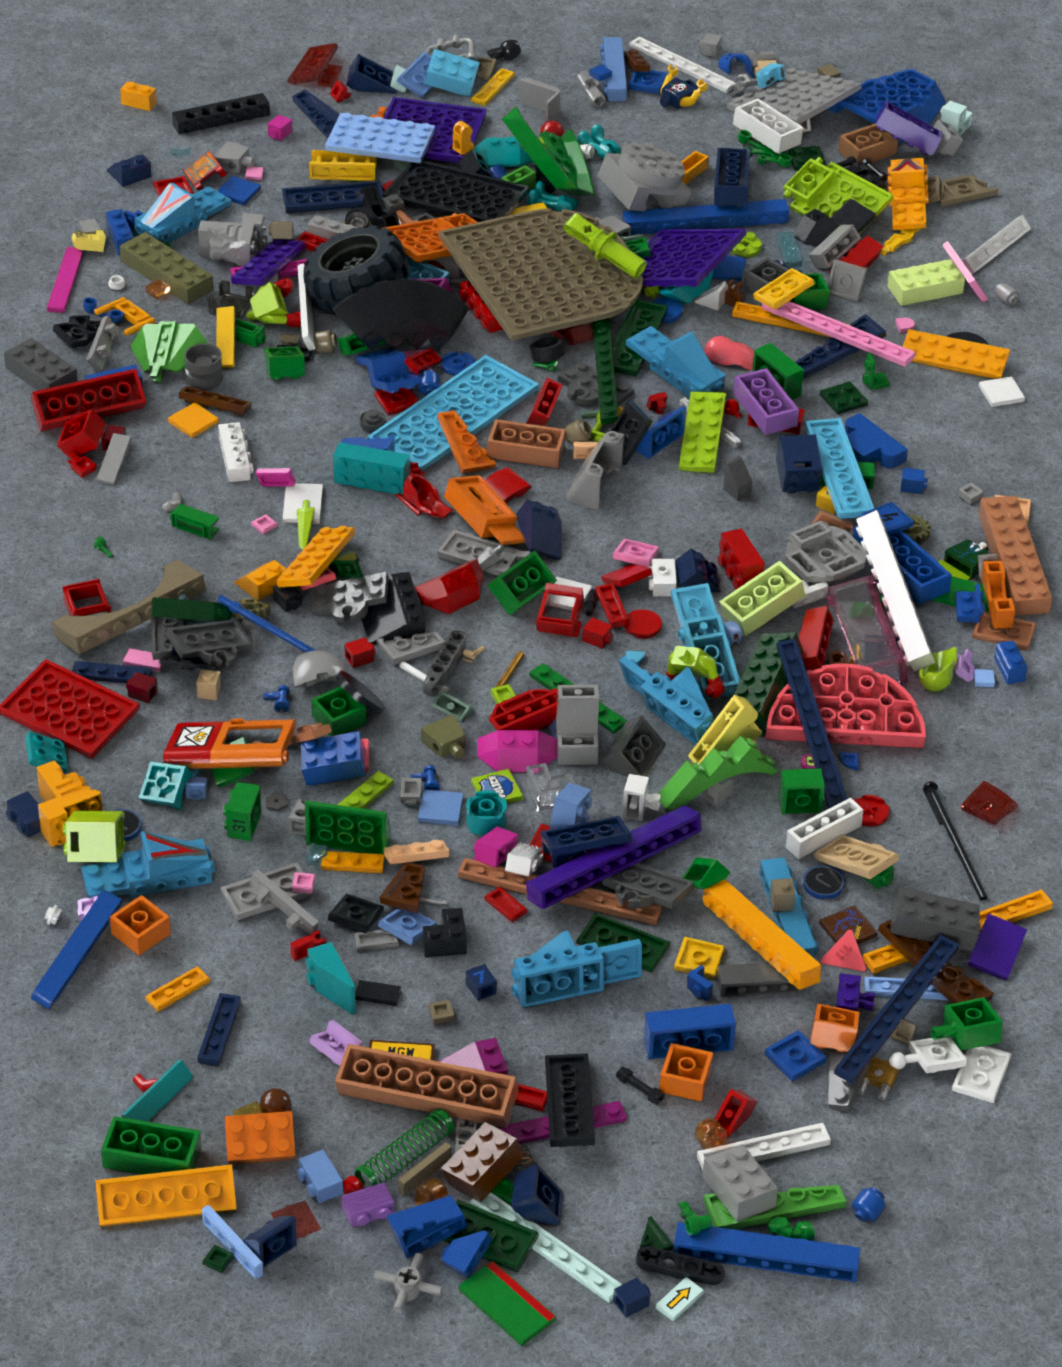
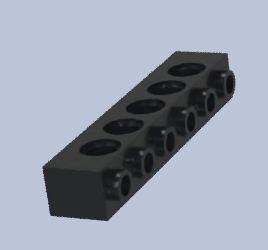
M260 93L172 112V124L178 134L219 127L270 115V103L265 95Z

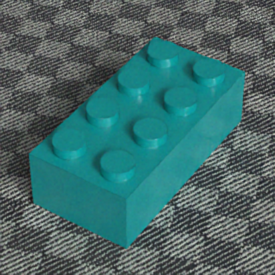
M339 442L333 454L334 483L392 494H403V483L410 475V454Z

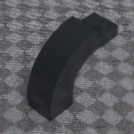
M377 184L359 189L364 202L362 207L368 212L373 226L385 228L400 225L397 213H389L384 207Z

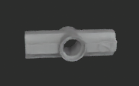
M587 70L581 71L577 75V80L584 90V96L589 98L592 105L596 108L602 107L606 102V98L599 89L598 80L593 79Z

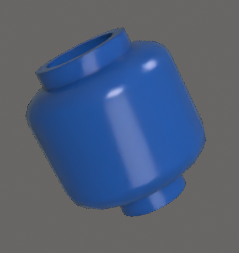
M424 370L418 375L421 383L417 384L419 393L427 396L440 387L439 375L433 370Z
M873 1187L862 1189L852 1203L855 1217L863 1222H866V1220L876 1221L886 1206L884 1195Z

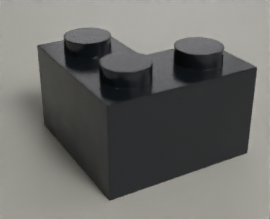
M463 908L442 909L441 925L423 926L425 957L467 954V936Z

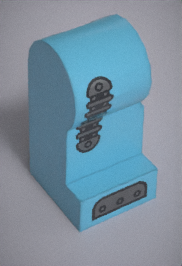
M770 63L756 73L758 87H769L773 82L785 79L784 65Z

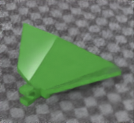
M160 321L159 324L143 325L132 342L131 348L144 372L151 371L150 377L154 378L153 382L161 383L162 369L179 373L185 368V351L193 345L209 343L194 324Z

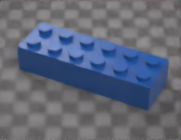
M857 525L854 527L853 538L862 545L861 541L864 539L863 537L860 538L856 530ZM903 531L889 536L911 598L920 605L950 592L951 573Z

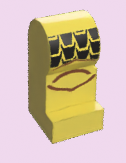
M96 230V234H85L82 231H76L72 234L71 240L78 250L104 252L106 236L103 230Z

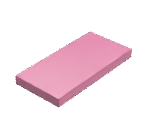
M948 241L943 244L944 249L981 302L987 301L988 298Z

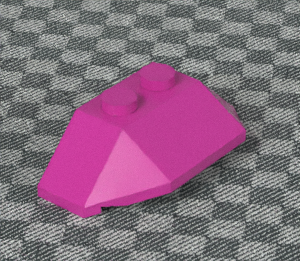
M497 730L478 738V758L496 772L509 769L510 772L538 773L557 758V739L540 731Z

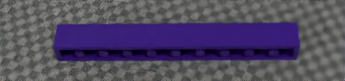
M684 805L630 831L631 841L620 845H607L601 849L595 848L526 882L527 900L541 909H545L701 832V814Z

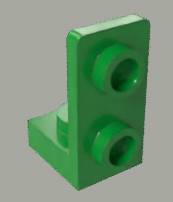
M868 353L864 361L865 373L862 375L863 384L867 385L869 390L890 387V382L884 372L875 373L876 362L871 353Z

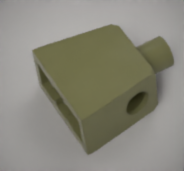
M453 714L421 727V742L441 758L452 754L456 759H459L464 755L465 733Z

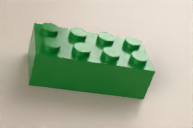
M113 1116L101 1149L102 1167L138 1174L195 1169L202 1148L200 1130Z

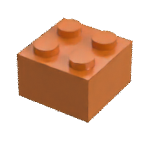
M143 895L110 916L111 934L138 956L171 934L170 917Z
M817 1003L810 1044L817 1048H832L838 1052L847 1053L855 1044L860 1012Z
M671 1043L660 1074L659 1090L665 1094L702 1102L712 1071L713 1052Z

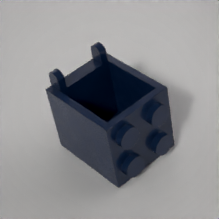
M816 435L780 436L776 462L782 492L792 494L797 491H806L811 493L818 490L822 465ZM794 464H804L805 467L795 468Z

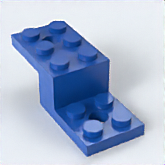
M386 348L355 356L357 363L367 366L371 386L378 390L394 393L398 392L399 388L411 389L416 387L415 384L421 383L420 376L408 373L407 365L404 363L406 360L404 352Z

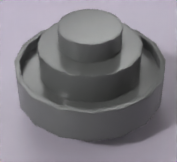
M375 409L365 411L360 416V426L367 431H376L386 424L384 413Z

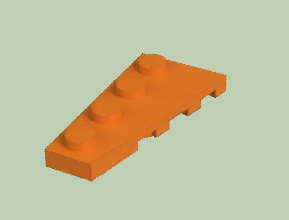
M455 410L438 413L437 419L462 474L496 467V462L487 456L488 452L484 447H480L477 443L478 439L474 434H470L467 430V425Z

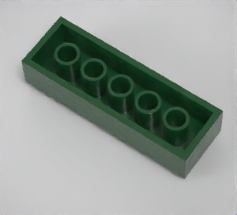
M796 632L761 634L734 692V695L747 699L757 711L758 717L754 723L759 729H767L770 709L778 694L788 684L776 647L777 642L796 638L800 653L802 654L803 647Z

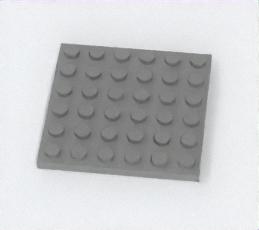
M789 68L785 72V79L777 80L765 88L756 86L753 90L745 92L744 95L734 98L733 101L727 104V108L735 111V108L755 99H760L794 122L801 124L858 92L862 87L861 83L854 82L853 80L847 81L842 78H833L829 75L823 76L818 73H809L805 70L799 71L795 68Z

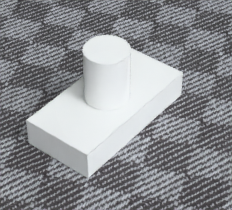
M802 580L806 596L792 606L797 608L826 598L828 584L823 581L809 586L805 580Z

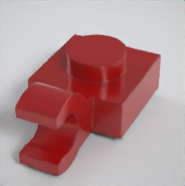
M74 451L67 454L70 458L67 462L71 465V469L83 478L96 471V464L85 455L80 458Z
M320 931L313 932L311 937L307 935L290 943V954L294 961L308 956L307 949L326 944L325 938L320 939Z

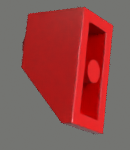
M730 1089L710 1128L728 1139L750 1117L758 1101L741 1090Z

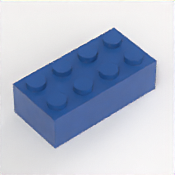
M731 1004L646 1012L644 1044L648 1059L666 1058L671 1043L709 1052L732 1051L734 1049L736 1022Z

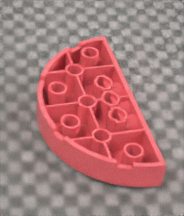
M855 664L824 665L820 669L806 671L829 743L924 748L926 731L922 714H920L915 700L907 690L888 675H882L873 671L872 668ZM787 684L778 694L770 709L765 740L806 742L793 697Z

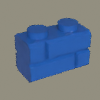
M1015 641L997 643L994 659L1006 684L1024 682L1027 665Z

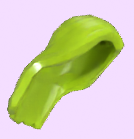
M956 647L940 651L939 653L934 652L933 657L936 663L919 669L920 683L925 689L931 692H939L951 684L953 670L957 663Z

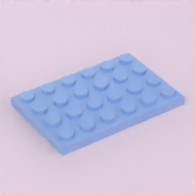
M340 113L325 144V151L421 163L435 132V126L428 123L419 124L412 121L404 122L397 119L389 120L382 119L381 117L374 118L365 115Z

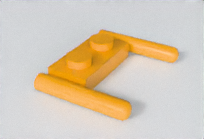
M125 297L94 310L97 316L112 309L122 311L124 313L123 318L134 325L124 330L125 336L140 331L145 324L156 323L154 317L150 318L148 313L131 301L126 300Z

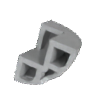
M321 650L305 652L299 655L294 662L293 679L295 687L306 688L320 681H336L335 676L340 670L347 672L346 668L339 658L330 652Z

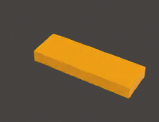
M197 966L145 996V1000L159 1012L208 984L210 978Z

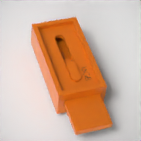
M480 475L449 478L444 497L481 538L495 537L502 545L525 543L523 534L515 527L518 516Z

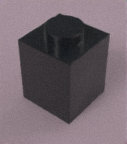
M278 585L273 587V600L285 612L296 610L302 605V594L296 586L278 588Z

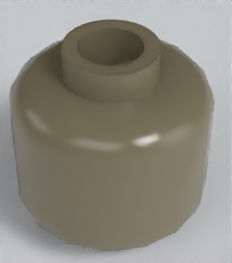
M325 330L314 334L315 350L317 353H330L338 346L337 336L332 331Z
M576 420L566 426L565 440L572 445L573 442H586L591 437L592 429L586 421Z

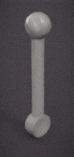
M423 897L420 898L422 902L446 908L449 907V902L446 900L441 902Z

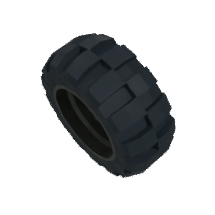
M379 226L357 227L342 234L340 232L330 237V240L327 242H322L314 249V253L310 254L305 261L303 278L313 303L327 314L335 316L336 314L332 308L347 296H352L359 292V289L372 286L380 281L407 279L409 263L401 241L386 228L381 229Z

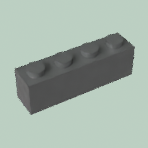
M769 962L718 965L717 981L720 997L805 992V988L798 990Z

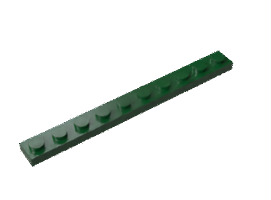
M610 318L593 322L601 425L616 423L619 418Z

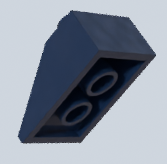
M357 54L349 67L346 81L347 86L361 92L397 93V90L390 86L393 71Z
M526 499L516 515L518 516L517 522L529 551H536L537 554L560 560L562 521L557 509Z

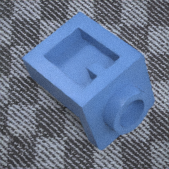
M191 777L185 784L186 798L193 800L206 799L207 777Z

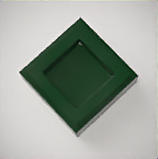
M214 1245L203 1259L202 1264L223 1273L233 1260L234 1253Z

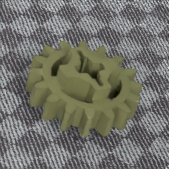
M907 513L914 521V525L903 530V532L918 544H922V541L926 542L927 537H930L931 525L928 524V520H923V516L917 517V514L910 516Z
M259 599L239 600L242 607L261 618H266V616L271 614L270 605L263 601L259 602ZM231 612V618L240 619L241 622H252L239 613Z

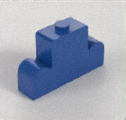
M861 413L846 420L845 431L857 462L874 463L880 460V464L885 468H895L906 462L908 449Z

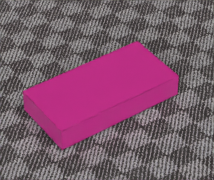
M291 468L257 469L256 471L261 486H294L296 483Z

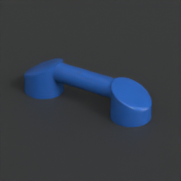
M92 297L83 299L84 310L89 314H95L94 310L97 309V300ZM112 310L110 314L105 312L98 316L102 318L109 316L113 323H117L123 320L124 313L120 310Z

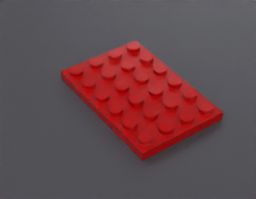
M47 659L0 704L1 715L46 737L58 739L66 747L91 759L140 710L139 703Z

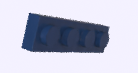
M75 661L72 672L89 680L127 683L136 672L151 676L152 668Z
M219 994L197 1057L198 1063L214 1066L220 1065L241 1003V996Z

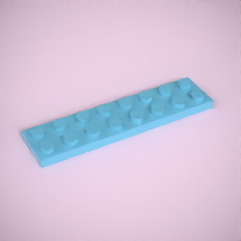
M841 418L806 421L805 428L807 434L816 435L822 475L837 517L840 519L861 517L862 513L874 509Z

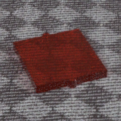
M305 1200L293 1205H286L285 1208L271 1213L273 1219L278 1216H294L296 1218V1239L300 1237L305 1238L306 1235L321 1230Z

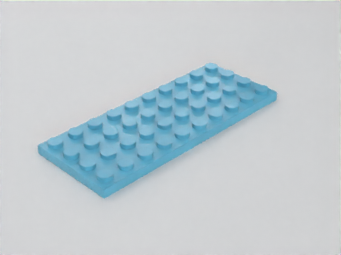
M485 355L367 436V439H373L378 436L380 438L395 436V452L410 454V464L418 462V468L420 471H424L452 451L437 419L438 413L455 410L467 425V430L470 434L475 435L495 421V419H498L539 390V384Z

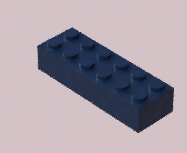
M750 148L717 149L714 205L719 207H726L727 205L735 207L747 206Z

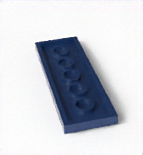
M380 180L282 188L286 213L362 207L364 202L359 189L377 184L381 200L384 198L382 196L383 190Z

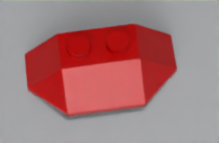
M475 558L416 586L415 590L422 605L450 614L480 599L484 574L478 559Z
M558 689L529 690L498 703L489 717V722L496 730L537 731L552 724L557 716Z

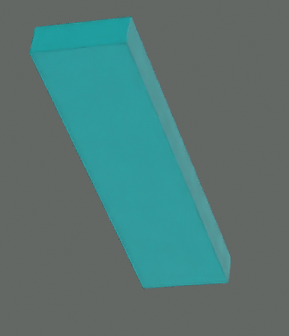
M178 1060L121 1116L146 1122L153 1118L193 1078L183 1060Z

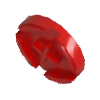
M862 795L861 798L853 799L864 809L863 826H879L889 818L890 808L882 798L875 795Z

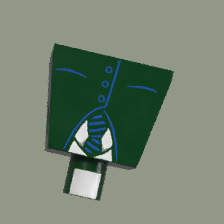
M971 540L962 541L945 550L944 561L968 575L970 579H973L979 571L977 555H987L988 546L984 542L977 545Z

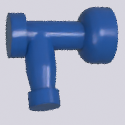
M281 685L276 692L263 693L264 700L277 699L274 704L276 712H281L280 709H284V712L290 710V702L287 700L290 692L288 686Z
M433 765L426 766L424 772L415 775L410 774V778L427 780L424 783L425 790H440V784L435 779L436 768Z

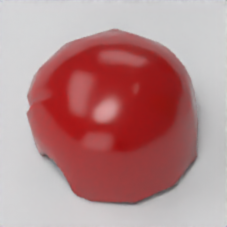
M547 121L540 129V134L543 131H547L559 137L564 135L563 126L557 121Z

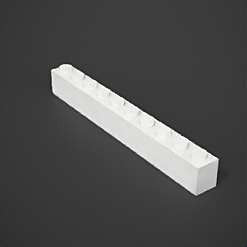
M876 510L856 519L858 523L856 530L860 538L863 537L864 539L861 541L865 552L868 551L869 553L866 555L870 566H874L871 571L875 580H879L877 587L879 592L885 596L882 597V601L885 607H889L890 610L887 612L891 623L894 622L895 624L892 628L896 637H900V640L897 641L902 652L905 651L906 655H903L906 665H911L915 672L936 663L882 518Z

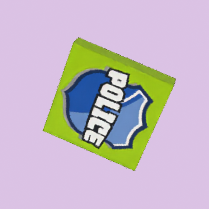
M509 769L471 778V783L476 792L482 790L495 791L499 793L502 799L504 797L507 803L523 800V795Z

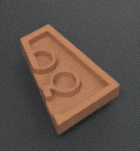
M321 722L299 726L296 728L297 732L293 733L289 745L332 732L329 724L322 725Z

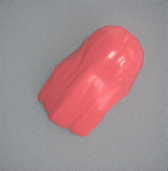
M715 336L706 343L704 352L710 361L722 366L738 365L746 370H752L754 350L747 345L734 342L724 336Z

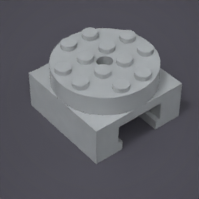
M632 142L623 147L621 154L606 153L598 173V177L628 210L645 211L649 194L654 196L662 209L685 207L692 192L682 182L685 173L683 164L675 159L674 154L666 153L649 143L644 145Z

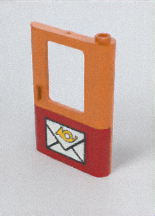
M231 718L230 721L178 723L164 750L163 763L186 766L188 769L285 766V763L289 761L287 747L297 723L295 719L243 721V718ZM282 729L275 743L224 744L231 730Z

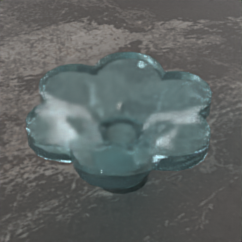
M309 844V851L306 853L305 861L307 863H317L320 861L321 858L327 855V845Z

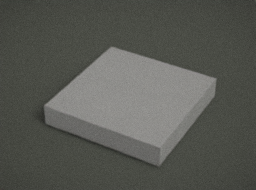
M835 259L828 282L829 294L858 302L867 269Z

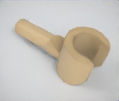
M481 646L474 651L465 649L463 654L465 657L474 660L486 648ZM466 658L462 659L467 662H473L472 660Z

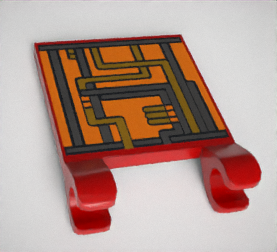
M209 150L183 170L198 191L204 189L201 183L216 171L221 178L227 175Z

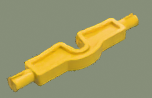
M921 229L900 230V234H893L884 243L881 254L885 256L888 252H894L901 245L911 242L914 235Z

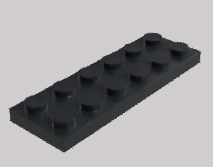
M588 1053L545 1055L550 1147L595 1145Z

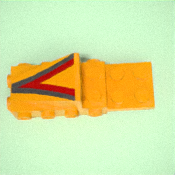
M924 158L891 160V166L888 167V192L893 194L894 197L889 203V206H892L893 230L926 228L925 204H929L927 164H924Z

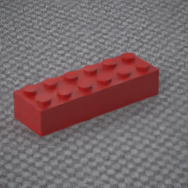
M137 369L33 391L31 402L40 432L64 427L65 422L90 409H93L100 418L143 409L146 404V398Z

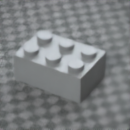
M743 1144L704 1158L703 1179L736 1222L776 1207L777 1186Z

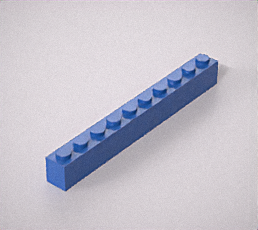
M785 199L752 201L743 207L701 205L645 211H625L622 213V221L631 226V235L658 233L660 230L718 229L788 223L789 208Z

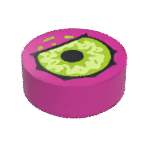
M811 754L804 755L801 758L802 769H815Z

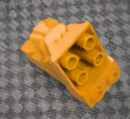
M54 760L36 767L39 795L44 801L38 804L41 833L51 847L63 845L66 842V835H63V824L66 823L68 817L74 811H103L101 792L96 789L91 790L90 786L86 785L84 777L79 776L76 772L64 775L60 765Z

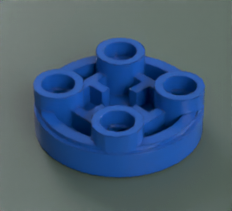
M658 298L652 301L653 303L668 306V312L663 323L671 324L679 320L683 315V305L677 300Z

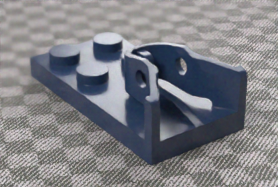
M620 816L541 831L542 850L544 853L552 856L553 868L569 862L567 860L569 856L575 859L583 855L584 850L601 849L607 845H620L632 840L631 832Z

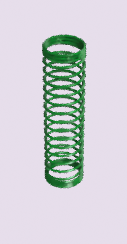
M434 1110L426 1118L418 1122L417 1125H414L412 1129H408L407 1133H403L401 1137L393 1141L391 1145H387L386 1149H382L380 1153H377L369 1161H366L365 1164L355 1169V1177L366 1184L361 1174L362 1171L368 1177L372 1186L378 1184L375 1176L378 1177L380 1183H386L387 1179H392V1175H397L398 1171H402L403 1167L408 1166V1163H413V1159H418L419 1155H423L424 1151L429 1150V1147H434V1143L438 1144L439 1139L443 1140L445 1136L453 1133L454 1123L451 1117L444 1110ZM437 1117L445 1124L447 1128L445 1133L443 1132V1129L441 1128L442 1125L438 1121ZM429 1120L433 1122L437 1129L440 1128L443 1134L442 1138L438 1136V1133L429 1124ZM424 1124L428 1125L430 1131L436 1134L437 1142L433 1140L430 1133L424 1128ZM419 1128L423 1129L425 1135L431 1138L432 1146L428 1145L425 1137L419 1132ZM413 1131L418 1133L421 1140L425 1141L427 1150L423 1149L419 1140L414 1137ZM408 1135L414 1139L416 1144L420 1145L422 1153H418L416 1147L409 1141ZM403 1139L408 1142L411 1148H414L417 1157L412 1156L410 1150L404 1145ZM398 1143L403 1146L406 1152H409L411 1161H408L404 1153L399 1149ZM392 1147L396 1148L399 1154L405 1158L406 1165L402 1164L399 1157L393 1152ZM387 1151L392 1153L393 1157L399 1161L401 1169L396 1167L393 1160L388 1156ZM382 1155L387 1157L390 1164L394 1165L396 1173L391 1172L389 1166L383 1161ZM377 1159L383 1163L385 1168H388L390 1177H387L383 1169L378 1165ZM371 1163L375 1164L378 1170L384 1174L385 1181L380 1179L377 1172L372 1168Z

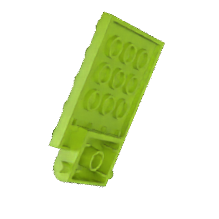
M820 157L816 160L810 158L783 186L784 193L782 194L785 199L789 197L794 199L789 205L790 209L804 216L816 208L830 218L850 198L876 213V217L894 199L893 194L832 161L827 167L821 164L823 160Z

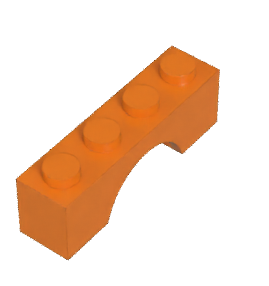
M984 561L981 580L993 628H1013L1015 608L1012 598H1007L1003 562Z

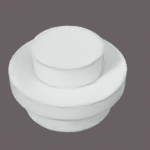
M119 275L112 276L108 282L109 288L113 290L123 289L126 285L123 277Z
M58 905L48 908L45 915L48 925H56L57 920H59L62 909H59Z

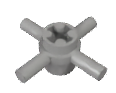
M420 1253L414 1255L410 1267L401 1268L397 1275L375 1270L374 1279L394 1284L398 1295L393 1306V1311L396 1313H401L405 1301L414 1300L418 1297L420 1291L438 1296L442 1294L443 1287L422 1282L418 1272L423 1260V1255Z

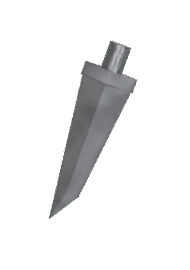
M501 545L497 546L494 550L490 546L487 547L477 558L482 571L501 561L498 556L504 551Z

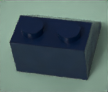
M143 154L136 155L113 164L107 169V172L124 187L150 178L151 162Z
M538 1164L516 1173L511 1202L513 1210L527 1221L552 1225L560 1224L563 1191Z
M278 1216L243 1239V1242L263 1262V1268L297 1246L296 1218L294 1216Z

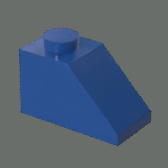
M481 1231L454 1239L443 1250L441 1260L446 1267L469 1278L486 1252L492 1238L488 1232Z

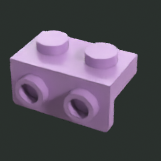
M334 1020L329 1021L326 1031L311 1035L309 1041L319 1052L325 1054L333 1063L339 1066L348 1044L358 1046L363 1044L360 1039Z

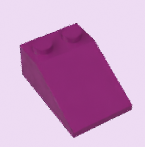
M496 1038L476 1041L438 1061L508 1075V1069Z

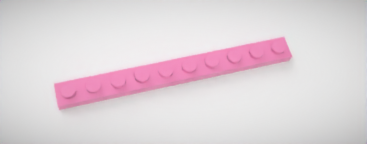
M788 301L776 310L762 303V309L901 366L906 367L915 358L914 351Z

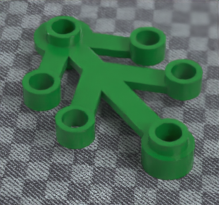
M747 130L739 131L737 136L738 142L741 144L748 143L755 147L745 148H750V157L753 154H759L757 159L759 164L765 165L767 162L778 163L780 167L791 166L792 157L784 152L778 154L761 142L760 144L751 139L752 135Z

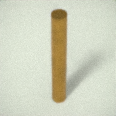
M517 652L495 687L506 685L525 656L524 652Z

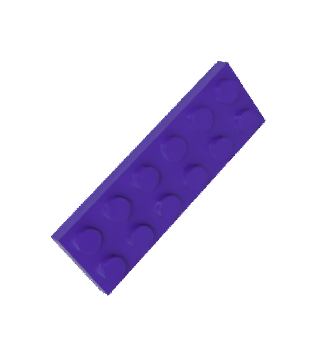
M273 239L272 242L266 245L264 249L258 252L256 256L251 258L247 264L231 277V283L263 286L305 248V242L298 241L297 239Z

